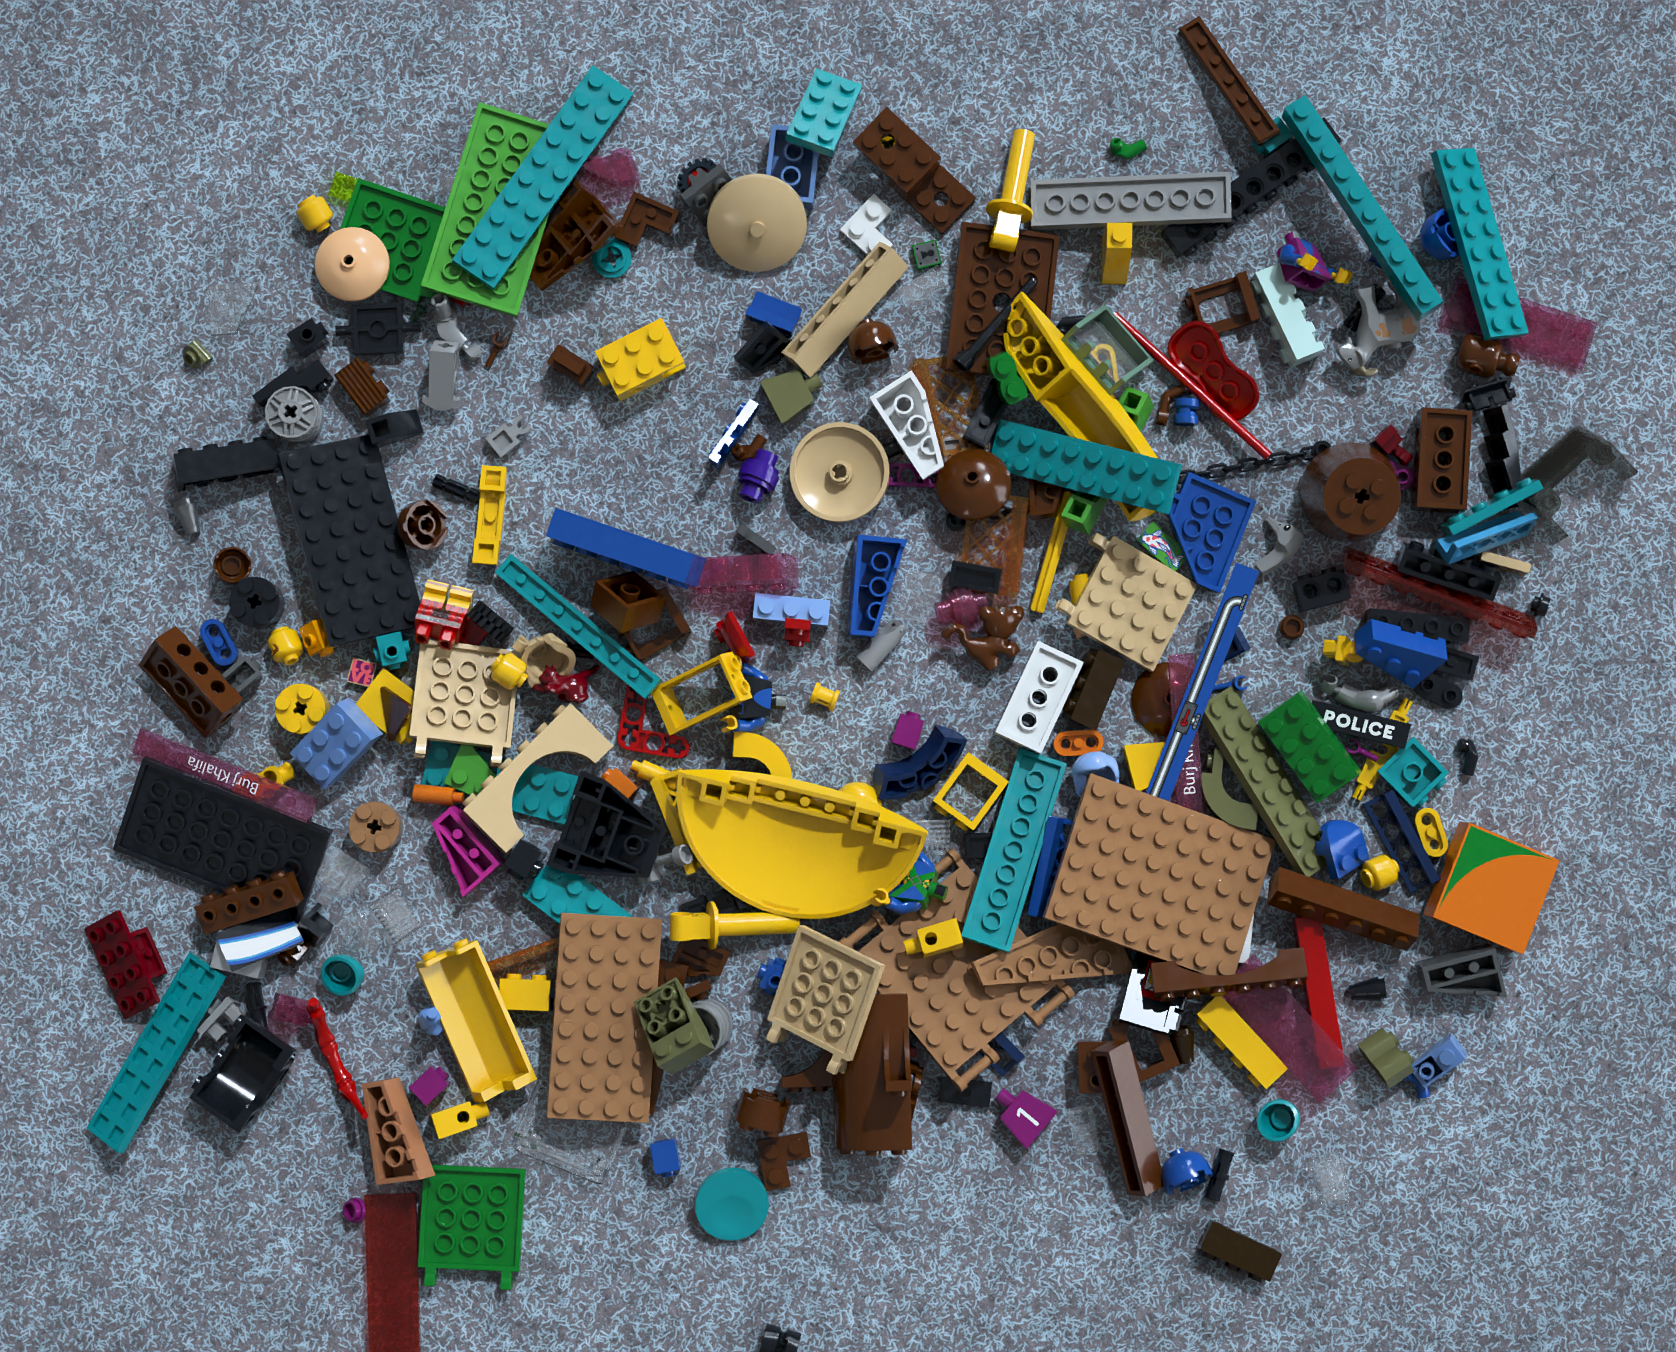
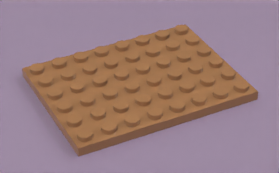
M1090 773L1085 782L1042 918L1165 962L1176 961L1177 966L1196 973L1232 975L1236 973L1276 840Z

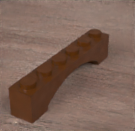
M1304 947L1278 950L1277 956L1265 965L1232 975L1200 974L1177 966L1176 961L1151 963L1150 966L1154 999H1160L1161 1002L1173 1001L1175 997L1185 996L1186 999H1196L1201 997V994H1211V996L1217 997L1223 996L1226 992L1236 991L1237 994H1245L1251 992V989L1262 988V991H1273L1278 986H1287L1289 989L1302 987V984H1306L1308 978Z

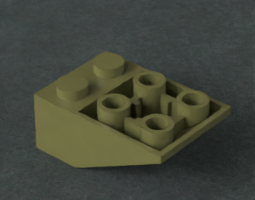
M673 978L634 1001L659 1068L674 1074L715 1050L707 1028L678 978Z

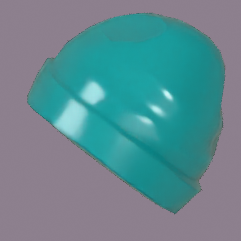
M344 954L328 957L321 967L323 985L335 995L346 996L354 993L365 977V971L361 963L355 958Z
M1275 1099L1266 1103L1260 1109L1256 1119L1257 1129L1265 1139L1272 1142H1282L1296 1133L1301 1117L1298 1108L1293 1103L1285 1099Z

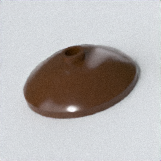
M978 449L961 451L945 461L944 467L939 470L936 479L937 496L945 510L953 516L969 521L983 520L999 512L1006 504L1011 492L1010 473L1003 461L990 452ZM972 475L977 477V479L974 481H971L968 478Z
M1163 662L1158 663L1153 672L1145 670L1138 677L1132 690L1131 702L1137 720L1145 729L1153 734L1168 737L1193 670L1179 663ZM1168 694L1175 696L1174 703L1167 701L1166 697Z

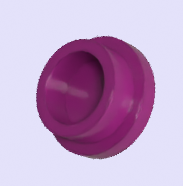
M358 1197L351 1198L345 1202L343 1206L345 1219L352 1223L363 1221L366 1214L364 1202Z

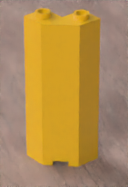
M467 938L453 943V947L437 953L435 950L423 954L421 956L423 960L415 963V966L433 1007L439 1011L441 1026L474 1102H485L506 1090H518L537 1080V1077L478 941H468Z

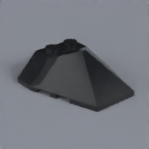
M581 770L573 791V795H575L560 839L555 841L546 865L575 875L649 878L667 830L606 779Z

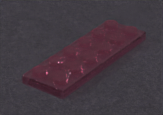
M1455 277L1439 325L1466 334L1476 333L1482 335L1468 282L1465 279ZM1519 297L1529 333L1523 337L1496 340L1503 346L1580 371L1583 370L1598 322Z
M1253 954L1236 969L1235 974L1256 969L1264 964ZM1278 986L1273 991H1262V988L1251 989V992L1245 994H1237L1236 991H1230L1223 995L1318 1103L1358 1069L1284 986Z

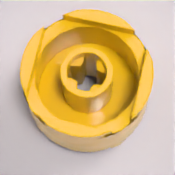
M308 684L291 685L285 688L275 700V714L280 725L287 731L299 735H307L330 711V704L325 694ZM301 704L307 706L304 710L305 715L298 713Z

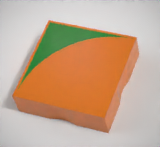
M1459 821L1446 854L1443 871L1439 876L1441 880L1435 882L1423 915L1450 927L1465 930L1484 941L1511 952L1524 954L1560 860L1470 822Z

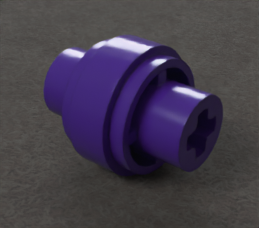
M758 449L754 459L748 458L746 462L742 463L738 472V481L742 484L738 495L751 503L759 504L763 494H770L771 491L775 490L779 480V472L774 468L778 460L775 454Z

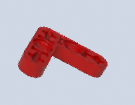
M627 685L618 732L619 745L628 751L675 759L686 757L690 751V745L684 737L643 730L648 698L646 700L639 694L638 701H643V706L636 703L628 704L629 698L634 700L635 693ZM632 707L638 708L641 712L640 718L635 722L629 721L626 716L627 711ZM624 723L631 726L639 725L638 731L633 729L632 736L636 738V742H631L630 746H626V742L622 740V737L627 736L629 728H624ZM652 736H657L661 740V746L657 750H650L647 747V740ZM665 737L670 738L669 744H677V741L681 740L682 745L686 746L685 751H680V754L677 755L674 749L667 748L668 753H662L665 747Z

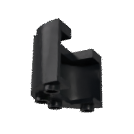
M242 1014L232 1026L235 1030L227 1039L229 1046L225 1051L221 1050L213 1060V1063L216 1065L212 1071L204 1077L200 1075L191 1087L194 1091L189 1097L238 1133L254 1118L253 1114L262 1108L294 1062L295 1059L291 1056H296L298 1052L248 1015L243 1016Z

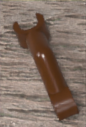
M1181 383L1161 395L1156 421L1157 425L1166 426L1170 401L1182 394H1192Z

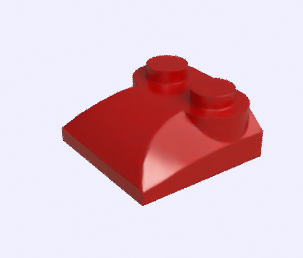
M732 611L728 612L723 620L716 623L718 628L714 629L719 642L725 641L729 648L725 653L733 652L734 655L739 656L745 663L756 660V655Z

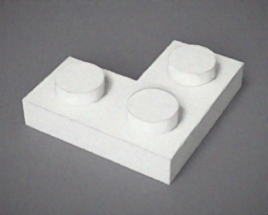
M873 194L844 224L840 232L866 255L879 242L892 248L893 244L876 229L892 210Z

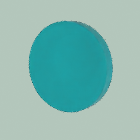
M724 1168L710 1174L700 1184L695 1196V1211L700 1225L707 1233L722 1240H740L752 1235L762 1226L768 1214L769 1200L764 1184L755 1174L741 1168Z

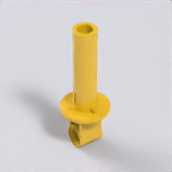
M1017 129L1013 132L1001 199L991 200L986 206L987 214L995 219L989 247L1012 253L1015 252L1017 246L1019 225L1029 222L1033 217L1032 209L1022 203L1035 140V134L1026 129Z
M709 901L705 912L670 913V940L690 941L706 939L709 949L714 950L718 944V937L796 934L800 925V918L780 916L770 912L718 914L715 902Z

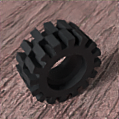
M481 600L467 614L469 618L501 644L515 629Z

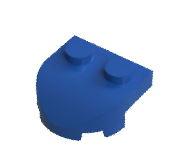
M1329 820L1320 828V831H1323L1321 841L1316 842L1317 855L1325 856L1331 879H1340L1370 859L1364 835L1357 825L1345 820Z

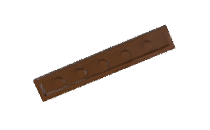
M1198 16L1180 27V35L1256 144L1260 147L1280 135V130L1201 17Z

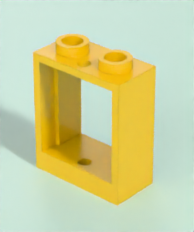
M968 752L932 802L936 804L934 809L945 817L949 813L956 819L954 824L965 832L968 828L974 831L1009 781ZM966 765L997 787L973 821L942 800Z

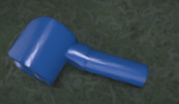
M1240 675L1227 683L1216 684L1213 691L1224 690L1231 686L1236 691L1245 690L1248 686L1239 687L1237 680L1246 677Z

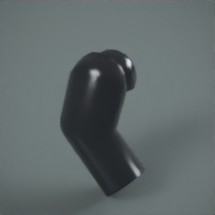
M1085 315L1063 317L1056 327L1065 335L1075 324L1086 317Z
M1461 738L1457 743V750L1465 753V761L1461 773L1474 776L1479 757L1475 744L1469 738L1467 740Z

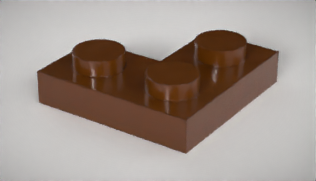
M634 192L620 222L623 227L614 238L637 248L647 226L670 236L680 212Z
M807 1131L778 1136L777 1138L757 1140L766 1191L791 1187L786 1161L811 1157Z

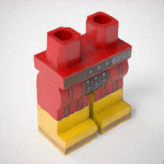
M427 579L424 595L415 617V642L425 645L429 642L430 638L438 639V646L446 650H450L454 643L459 644L460 636L469 618L467 614L473 607L474 590L452 585L449 592V584Z

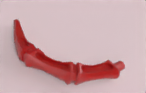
M311 998L308 1001L306 1010L311 1017L315 1029V1041L318 1044V1049L322 1052L333 1072L336 1089L339 1090L340 1096L356 1109L362 1119H367L368 1114L357 1096L355 1081L352 1080V1075L345 1069L338 1053V1044L334 1041L335 1037L327 1026L326 1014L318 999Z

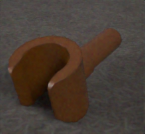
M499 332L495 333L492 338V352L485 364L489 368H491L499 351L505 349L508 344L507 336L503 343L499 344L496 342Z

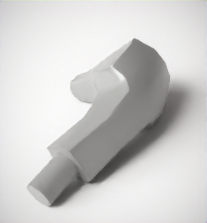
M1267 516L1265 518V522L1271 527L1276 536V545L1268 555L1254 562L1256 566L1252 569L1259 571L1258 576L1262 573L1266 576L1281 567L1296 554L1305 537L1301 530L1293 525L1279 522L1272 517Z

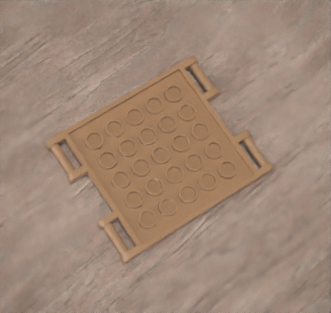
M951 848L946 852V856L935 865L938 875L951 864H954L957 868L955 872L940 883L941 885L948 886V893L944 901L931 898L927 909H920L917 912L901 915L891 925H888L882 914L876 910L870 915L871 918L847 938L843 937L838 942L853 949V945L878 926L882 932L858 951L885 965L877 992L879 994H908L909 1031L955 1087L962 1092L968 1087L967 1084L991 1063L995 1064L1000 1060L998 1054L987 1044L1023 1013L1035 1027H1039L1046 1016L1066 999H1072L1075 993L1062 979L980 986L971 962L998 950L962 939L963 947L960 949L923 958L922 952L907 956L903 941L917 937L916 930L956 918L960 933L962 932L978 878L961 859L959 853L954 848ZM1018 926L1012 944L1027 938ZM929 937L925 940L928 945H933L937 942L934 937ZM1055 986L1060 992L1035 1012L1031 1006ZM981 1050L985 1056L963 1075L959 1076L955 1070Z

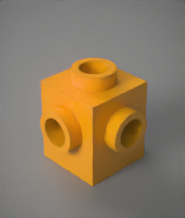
M320 619L312 620L299 628L309 657L317 654L320 657H325L335 652V647H327Z

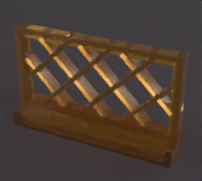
M946 356L925 360L923 358L913 359L909 368L925 390L941 456H953L956 453L970 449L982 450L963 440L962 437L950 430L956 420L968 427L970 422L960 415L966 406L976 411L980 403L974 374L964 373L961 376L955 371L945 370L937 380L929 374L928 366L936 364L945 369ZM947 372L959 380L953 390L940 382ZM961 382L971 390V395L967 400L955 392ZM937 386L949 393L943 404L934 398L933 392ZM952 396L964 404L958 414L945 406ZM942 410L954 417L948 428L939 422L938 416ZM947 434L954 436L960 441L955 449L945 450L943 440ZM962 443H964V445L966 446L959 448L962 445ZM987 444L984 450L989 449V444Z
M1010 495L1008 500L1013 501L1012 512L1005 518L1000 511L997 512L1002 520L992 528L984 520H980L988 531L978 539L971 533V525L976 521L966 520L961 561L973 563L968 557V550L976 544L985 556L975 564H980L987 558L995 568L1002 569L1006 566L1005 575L1002 572V578L1004 579L1003 590L999 589V593L995 595L1017 598L1020 591L1030 497ZM1010 516H1012L1011 525L1007 521ZM1004 522L1010 529V535L1001 542L993 530ZM990 533L999 545L987 553L979 541ZM970 537L974 541L971 545H969ZM1007 541H1009L1008 550L1004 546ZM1001 547L1007 554V561L998 567L990 555ZM958 587V590L994 594L989 592Z

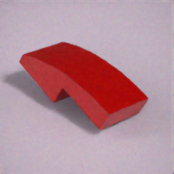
M785 619L784 640L789 641V646L804 647V643L810 642L811 620Z

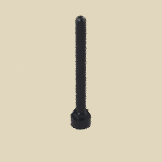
M1035 277L1027 280L967 350L956 354L952 361L960 370L967 373L973 367L975 355L1009 317L1011 304L1020 292H1024L1028 296L1038 283Z

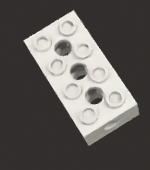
M1037 641L994 734L1034 753L1041 754L1084 662ZM1045 669L1054 671L1056 675L1054 681L1048 682L1043 678V671ZM1034 692L1044 694V704L1038 705L1032 700ZM1029 714L1033 716L1035 721L1033 727H1025L1022 724L1021 719L1023 715Z

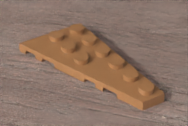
M1061 924L1053 925L1013 943L1008 954L1002 951H995L971 962L980 986L1130 974L1132 967L1123 946Z

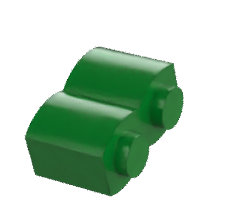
M1000 352L986 359L987 371L991 378L996 381L997 393L1005 404L1012 405L1027 398V388L1023 380L1017 375L1015 361L1009 353Z

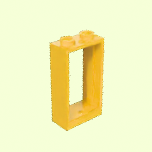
M733 652L720 654L658 685L652 692L653 699L669 735L683 732L753 698L750 693L749 683L744 679L740 670V663ZM721 664L735 698L687 721L673 688Z

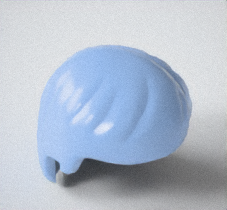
M1100 751L1085 753L1077 758L1073 764V783L1079 797L1082 795L1087 776L1090 773L1119 783L1117 762L1106 753Z

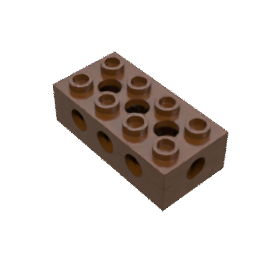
M1422 407L1417 411L1411 510L1457 514L1467 510L1472 428L1471 410ZM1439 431L1446 433L1447 441L1440 439ZM1438 455L1445 458L1446 466L1438 463ZM1436 480L1444 483V491L1437 488Z
M176 626L154 639L138 665L205 739L225 726L243 701L238 691L223 678L222 674L211 665L204 654Z

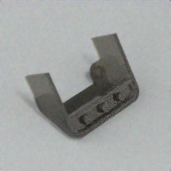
M1581 426L1573 427L1521 473V480L1528 477L1531 480H1540L1544 488L1521 500V507L1528 514L1535 512L1538 516L1536 523L1555 543L1567 538L1568 534L1552 518L1561 506L1560 497L1553 488L1583 460L1589 457L1597 465L1605 466L1610 464L1624 480L1638 473L1611 442Z

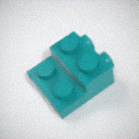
M1414 736L1407 742L1405 749L1400 748L1376 771L1410 809L1414 806L1420 808L1429 799L1426 794L1433 788L1435 791L1440 789L1447 782L1444 777L1449 773Z

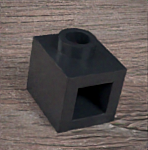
M312 318L287 333V336L304 359L329 343L325 337L329 333L322 322L316 323Z

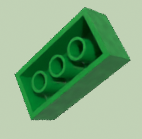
M1302 689L1258 721L1259 725L1317 804L1360 774L1361 770Z

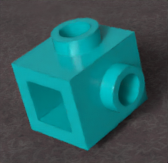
M401 631L377 636L378 647L373 648L377 663L382 662V666H388L389 670L404 667L403 662L408 661L407 656L411 655L408 640L403 641ZM395 647L397 649L396 655L390 656L388 649Z

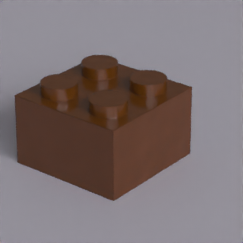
M630 571L595 581L590 607L615 627L616 630L623 633L659 622L665 596L639 574Z

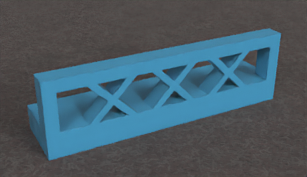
M1517 510L1465 529L1454 536L1449 535L1438 539L1434 546L1447 565L1529 535L1538 516L1535 512L1522 516Z

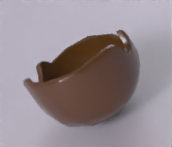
M234 546L223 548L215 556L213 570L221 582L229 585L237 584L241 579L247 578L250 575L251 559L240 548Z

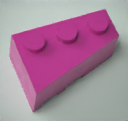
M454 805L439 816L432 825L441 847L448 857L451 871L458 881L461 895L464 897L479 887L506 860L485 835L461 812V807Z

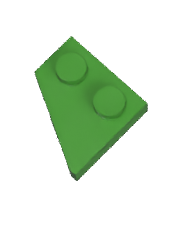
M461 744L444 783L469 795L474 793L477 796L483 790L480 785L490 775L494 778L497 775L490 769L472 745Z

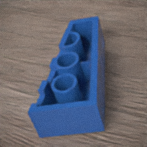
M859 534L854 538L846 637L872 639L876 636L908 539Z

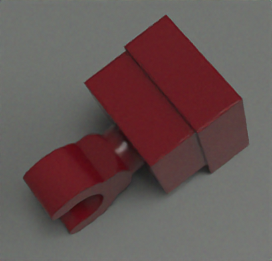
M1390 424L1370 443L1384 456L1392 452L1401 464L1407 465L1413 459V456L1398 445L1403 438Z

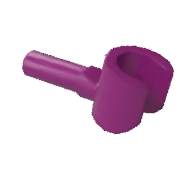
M1356 739L1349 740L1356 744L1355 751L1345 747L1349 754L1357 753L1374 762H1377L1379 759L1378 756L1362 748Z

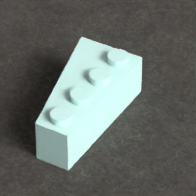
M1280 263L1255 272L1252 277L1251 287L1255 295H1260L1262 304H1260L1261 311L1265 318L1269 317L1272 324L1270 332L1275 341L1278 340L1282 349L1279 350L1283 363H1288L1289 367L1292 368L1317 358L1325 347L1322 341L1316 342V329L1312 322L1305 320L1306 308L1299 298L1295 299V286L1285 282Z

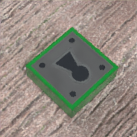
M936 240L912 245L917 271L942 265Z

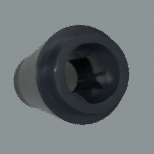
M1377 976L1354 985H1349L1351 1000L1381 1001V999L1387 998L1384 978L1378 979Z

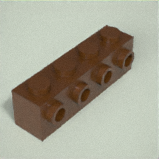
M284 870L269 875V879L262 881L261 878H256L246 883L247 886L239 888L238 885H234L224 889L222 894L215 895V892L200 897L201 901L194 906L204 935L297 906L304 898L294 871L284 873Z

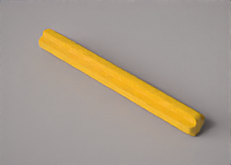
M1064 492L1058 515L1055 517L1030 605L1032 611L1043 613L1068 530L1061 514L1071 494L1074 493Z

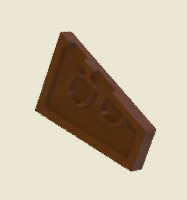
M1029 479L1030 517L1032 520L1057 517L1066 488Z

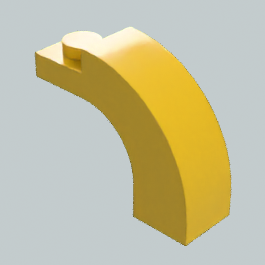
M734 732V758L756 759L766 765L771 775L793 779L787 758L773 742L758 734Z

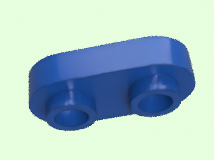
M217 619L206 620L200 628V635L213 660L221 666L233 665L238 659L239 652L226 626ZM212 628L218 629V635L212 637L210 634ZM228 649L230 656L224 659L222 652Z

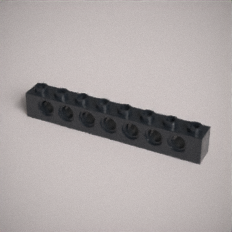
M1322 118V120L1324 121V123L1326 124V126L1328 127V129L1340 145L1342 140L1339 138V136L1331 127L1326 118ZM1294 138L1231 182V199L1238 203L1237 209H1231L1232 222L1170 224L1163 229L1161 236L1177 258H1180L1182 255L1187 258L1198 250L1196 247L1203 241L1206 244L1218 236L1216 233L1223 227L1226 230L1238 222V216L1243 213L1246 216L1258 208V202L1263 199L1266 202L1271 200L1279 193L1277 191L1278 188L1283 185L1286 188L1291 186L1299 179L1297 177L1298 174L1303 171L1309 173L1315 167L1296 138ZM1287 158H1295L1298 161V166H1289ZM1269 171L1275 172L1278 175V180H1269L1266 173ZM1249 185L1255 186L1258 189V194H1249L1246 187ZM1189 227L1195 228L1198 236L1194 238L1189 237L1186 234V229Z

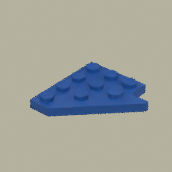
M1187 472L1179 493L1174 495L1170 513L1167 514V517L1195 584L1215 593H1220L1256 501L1196 474Z

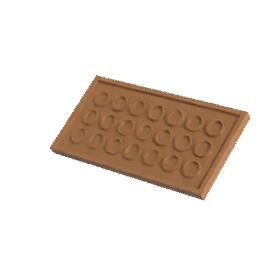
M560 913L546 1118L649 1123L653 1053L634 1001L658 988L662 919Z

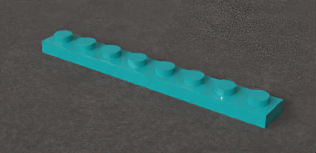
M512 554L495 571L506 583L646 700L662 682L651 670Z

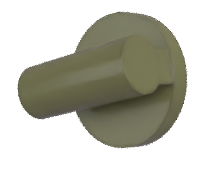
M196 339L183 349L184 361L193 368H200L213 359Z

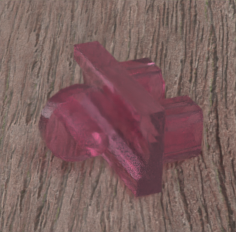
M275 992L273 1007L267 1017L307 1026L308 1023L313 1024L306 1010L309 1000Z

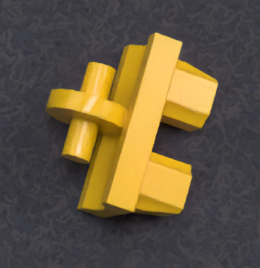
M1338 635L1337 641L1324 639L1323 655H1326L1327 658L1335 659L1340 665L1349 666V662L1359 663L1364 659L1356 654L1355 641H1351L1346 636Z

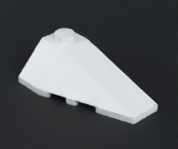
M912 370L869 397L882 421L923 480L944 467L926 393Z

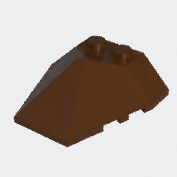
M576 178L572 180L557 201L550 217H548L530 278L541 291L607 246L623 227L603 202Z

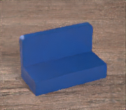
M757 291L751 306L749 305L745 317L761 325L767 320L784 334L792 336L802 308Z

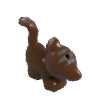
M1022 606L980 607L979 616L983 621V628L988 634L983 638L970 639L965 626L955 622L946 626L941 632V636L944 639H948L953 633H958L960 643L964 646L967 655L973 660L978 661L987 671H991L1001 663L997 656L999 653L1012 658L1020 652L1017 643L1008 638L1017 630L1019 622L1023 619L1024 609Z

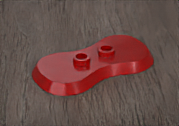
M1202 321L1189 322L1175 331L1168 342L1167 349L1170 360L1192 378L1201 389L1237 421L1250 414L1259 401L1258 386L1248 373L1230 361L1217 332L1210 325Z

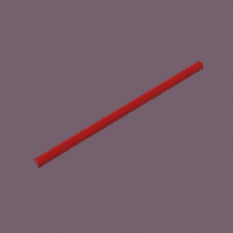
M1117 311L1113 313L1152 358L1261 457L1266 460L1272 454L1267 447Z

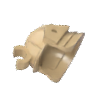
M553 633L533 637L529 641L522 635H519L512 646L513 649L521 652L520 659L527 664L525 674L528 675L527 683H529L531 688L535 684H541L539 677L545 670V665H548L549 668L555 665L556 672L559 675L571 674L575 667L576 656L574 652L567 648V644Z

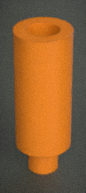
M415 784L412 798L413 802L454 806L455 802L463 803L465 795L464 793L457 792L456 788Z

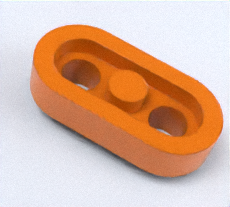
M1096 730L1063 731L1057 734L1053 740L1055 752L1064 757L1081 756L1085 753L1100 751L1104 744L1102 735ZM1087 738L1094 739L1095 745L1093 747L1086 745ZM1066 739L1070 742L1068 749L1061 747L1062 740Z

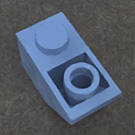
M1451 1032L1431 1046L1411 1064L1414 1070L1413 1074L1425 1088L1465 1061L1467 1052Z

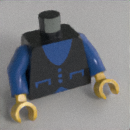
M734 655L740 663V670L744 679L749 683L750 693L753 698L730 708V715L720 719V721H726L728 727L722 728L721 731L723 733L731 730L750 733L764 726L766 721H770L771 709L786 710L787 695L772 694V682L769 681L768 677L755 667L743 662L739 656ZM731 690V699H733L735 696Z

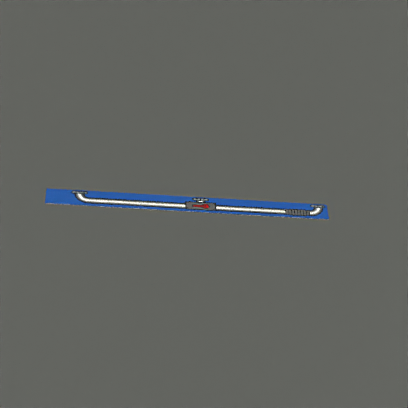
M1236 563L1147 788V794L1169 801L1258 577V570Z

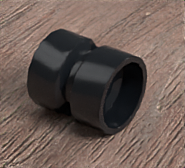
M767 1323L759 1352H797L801 1333L789 1329L782 1332L781 1327ZM780 1339L787 1341L784 1351L778 1350Z

